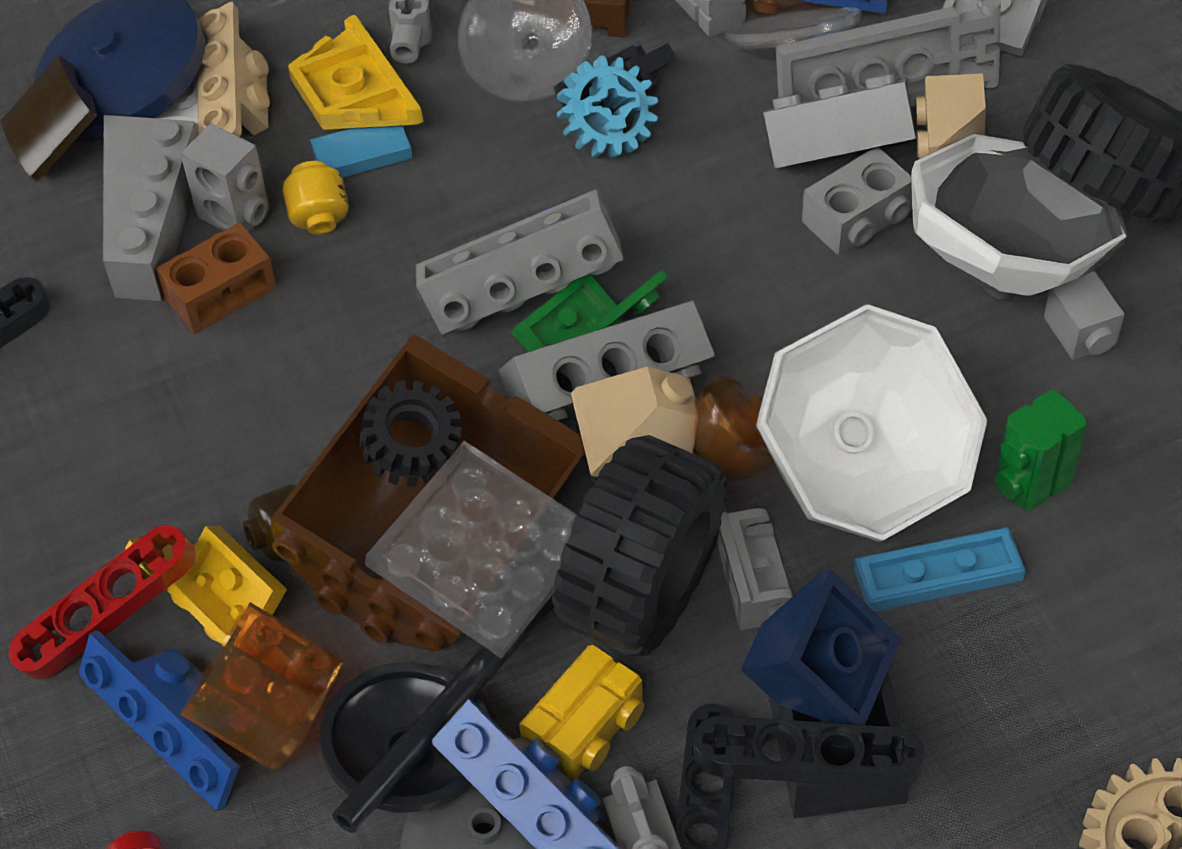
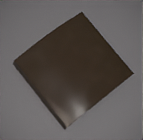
M58 55L1 119V122L15 156L27 174L38 182L95 119L97 113L93 95L77 84L74 65Z

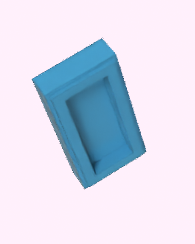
M402 125L351 128L310 139L315 160L322 161L327 166L335 168L339 171L342 178L413 159L411 146Z

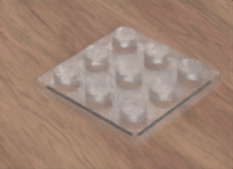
M464 441L366 554L365 566L502 658L555 592V576L562 561L560 556L564 544L568 542L570 537V529L576 514Z

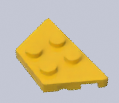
M356 15L349 16L344 20L346 30L332 40L331 37L325 35L314 44L312 50L300 55L288 65L292 83L323 130L417 125L423 123L421 107Z

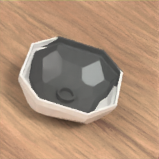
M972 134L915 161L911 171L915 233L945 260L950 268L969 281L984 287V290L994 298L1008 299L1013 294L1031 296L1087 275L1106 263L1125 244L1128 237L1120 209L1106 204L1105 201L1097 197L1088 195L1081 188L1060 178L1059 174L1041 164L1040 159L1034 157L1028 151V147L1024 146L1023 142Z

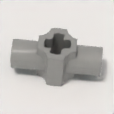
M390 0L389 16L392 30L390 52L394 60L405 64L412 63L417 60L420 48L431 43L430 0Z

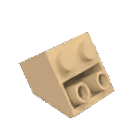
M983 73L925 76V96L916 97L917 125H925V129H916L918 159L972 134L985 136L986 104Z

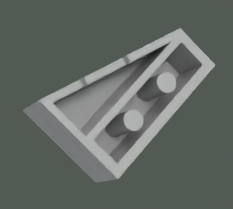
M894 73L865 79L867 87L848 91L847 84L819 89L820 98L801 101L800 94L773 99L774 108L764 111L763 114L774 167L779 168L916 139V129L906 78L895 80Z

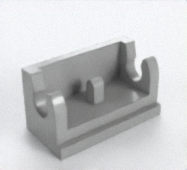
M762 508L728 514L724 511L721 516L722 523L719 533L715 537V544L740 630L760 627L766 619L793 597L775 541L772 523L761 524L770 520L767 510ZM754 523H760V524H757V525H755V526L747 527V526H749V525H751V524H754Z

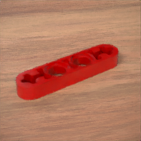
M171 525L158 526L149 531L21 629L13 637L9 646L11 664L28 677L36 680L47 679L55 675L85 651L90 633L99 630L104 636L185 575L192 567L196 557V549L193 542L177 527ZM170 543L173 546L171 549L174 556L166 561L163 559L165 555L162 549ZM143 561L147 562V567L154 572L151 576L139 566ZM124 574H135L136 585L134 590L123 598H115L113 594L115 582ZM86 606L91 607L93 613L90 624L81 631H71L70 619L76 610ZM56 630L61 636L66 638L65 642L59 643L57 640L60 638L53 631ZM40 643L43 645L40 648L42 657L35 662L32 660L35 657L33 648Z

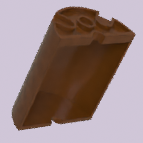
M413 333L272 516L271 529L275 539L272 547L316 592L314 595L316 602L327 612L334 615L342 613L360 624L361 630L369 638L378 643L385 644L388 640H392L414 648L439 651L451 646L458 639L585 454L581 435L517 396L509 399L499 395L491 388L488 378ZM404 380L406 390H412L414 380L424 382L422 391L425 393H429L432 386L441 389L439 401L441 402L449 396L454 402L452 412L459 411L461 417L459 427H462L461 436L452 463H449L448 470L442 476L436 472L434 482L426 485L422 476L418 477L416 487H406L407 477L399 476L397 485L389 483L390 472L387 470L380 477L373 472L375 461L366 464L362 457L364 448H360L361 428L368 402L373 396L378 399L379 390L385 386H388L393 393L395 382ZM400 420L390 427L391 437L399 444L407 447H422L431 439L428 428L413 420Z

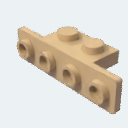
M228 2L217 9L208 11L203 17L199 18L204 29L206 45L204 57L198 70V135L210 123L238 137L242 134V125L253 135L269 128L268 64L259 51L252 50L239 37L238 7L233 2Z

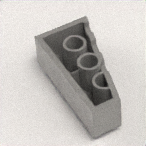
M104 115L103 262L115 298L150 301L163 300L164 294L156 267L176 256L191 206L192 196L180 153L198 136L195 121Z

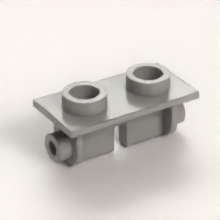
M630 766L621 767L616 770L613 776L614 779L611 782L613 795L604 797L603 801L618 846L621 849H681L657 780L646 783L643 775Z

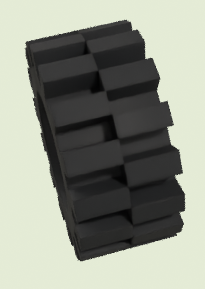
M405 380L395 382L393 393L388 386L383 387L379 390L378 399L374 396L370 399L367 411L364 413L360 435V448H364L362 457L366 464L375 461L373 472L380 477L385 470L389 471L388 482L395 485L398 483L399 476L407 477L406 487H416L418 477L422 476L425 485L434 482L436 472L442 476L448 470L449 463L453 462L461 436L462 427H459L461 420L459 411L452 412L454 402L449 396L440 402L441 389L435 386L431 387L429 393L423 392L424 382L414 380L412 390H406ZM400 420H413L428 428L431 439L425 446L407 447L399 444L391 437L390 427Z

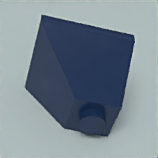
M831 569L823 570L761 624L740 670L779 705L827 723L865 725L901 637Z

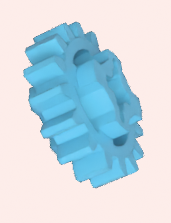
M599 56L593 62V67L588 61H584L576 68L578 74L571 72L565 78L564 83L568 88L561 90L557 95L558 100L566 103V106L556 113L557 118L568 119L570 123L564 129L563 134L567 136L576 133L579 138L575 148L579 150L586 144L591 145V154L594 158L601 155L605 149H607L610 159L617 158L621 154L622 149L627 154H630L638 148L637 141L642 143L650 137L651 133L646 127L653 125L658 118L655 114L648 112L649 108L658 103L657 97L646 96L645 90L652 84L651 81L644 80L639 82L636 79L640 69L637 66H634L628 72L623 70V58L620 57L611 66H608L605 56ZM592 82V86L589 88L590 96L580 100L583 88L587 83ZM603 101L605 108L598 105ZM610 108H612L613 110H615V109H618V110H616V111L612 114ZM634 115L630 129L623 134V129L626 127L625 119Z

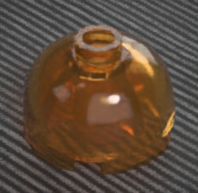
M718 376L712 378L695 397L693 454L716 463L726 478L743 480L757 476L775 464L756 426L763 399L757 394L751 400L747 399L737 391L743 385L742 383L729 377Z

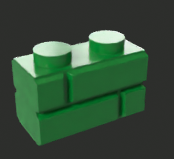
M1050 389L1034 399L1032 406L1026 404L1010 414L1007 419L1006 433L1001 444V453L994 479L1002 495L1009 500H1014L1023 510L1032 511L1046 502L1049 494L1055 496L1072 485L1087 423L1086 418L1058 391Z

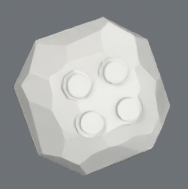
M866 304L775 353L756 426L781 477L807 519L880 542L971 491L987 418L936 327Z

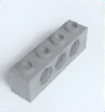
M690 301L515 356L498 371L509 399L517 396L562 423L569 419L567 412L575 410L571 393L576 387L612 377L604 371L602 359L610 361L615 366L617 375L648 366L677 373L692 380L702 375L700 367L714 358L715 354L695 303ZM646 345H650L658 351L660 363L653 361L649 357ZM556 373H561L568 377L572 384V392H567L559 386Z

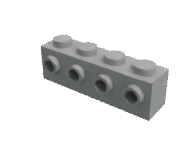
M597 189L417 264L416 287L441 335L452 330H467L476 325L481 318L498 311H513L520 307L525 300L544 292L551 294L561 291L569 285L570 281L587 274H602L610 270L616 262L624 260L619 236Z

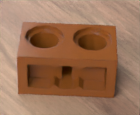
M240 222L156 267L166 301L193 334L277 289L270 257Z

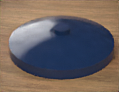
M102 0L78 14L53 38L38 63L34 82L58 55L73 64L77 84L93 95L97 113L95 119L78 138H104V115L155 118L169 108L185 92L195 78L204 57L206 45L204 29L193 9L185 0Z

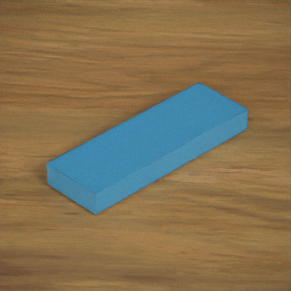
M1009 527L855 558L854 571L865 603L874 612L1023 581L1026 572Z

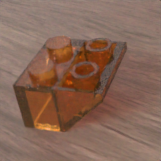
M250 602L202 673L180 715L276 773L304 742L344 660Z

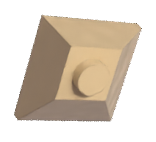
M646 366L576 387L571 393L591 476L598 477L603 466L612 460L613 453L620 446H625L627 440L634 437L651 435L693 453L701 415L689 377Z

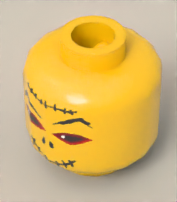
M322 161L303 162L295 166L291 170V174L283 182L282 191L288 218L295 227L308 230L309 233L314 235H322L333 231L336 228V224L346 217L349 209L343 178L335 168L327 166Z

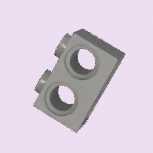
M210 123L180 153L196 215L198 218L223 231L240 222L249 232L254 226L264 220L267 212L270 210L256 145Z
M875 147L804 190L802 222L839 256L854 246L864 245L875 233L891 223L897 224L906 218L912 209L911 175L879 147Z

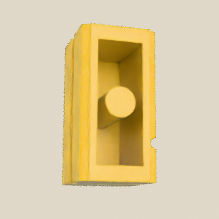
M588 645L519 724L521 738L527 737L531 742L537 738L549 746L560 759V763L556 767L572 782L586 768L591 772L596 770L605 760L610 750L609 741L620 728L625 731L630 730L639 720L645 706L642 695V680L638 674L620 662H614L608 654L594 645Z

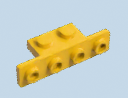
M220 525L205 526L195 544L196 557L192 567L185 575L166 589L171 594L172 601L180 608L190 612L204 626L207 636L222 644L238 660L239 667L245 673L256 678L289 675L295 663L263 633L287 589ZM130 538L125 549L140 538ZM170 543L162 549L165 555L163 559L166 561L174 556L171 549L173 546ZM143 561L139 566L151 576L154 572L147 567L148 563Z

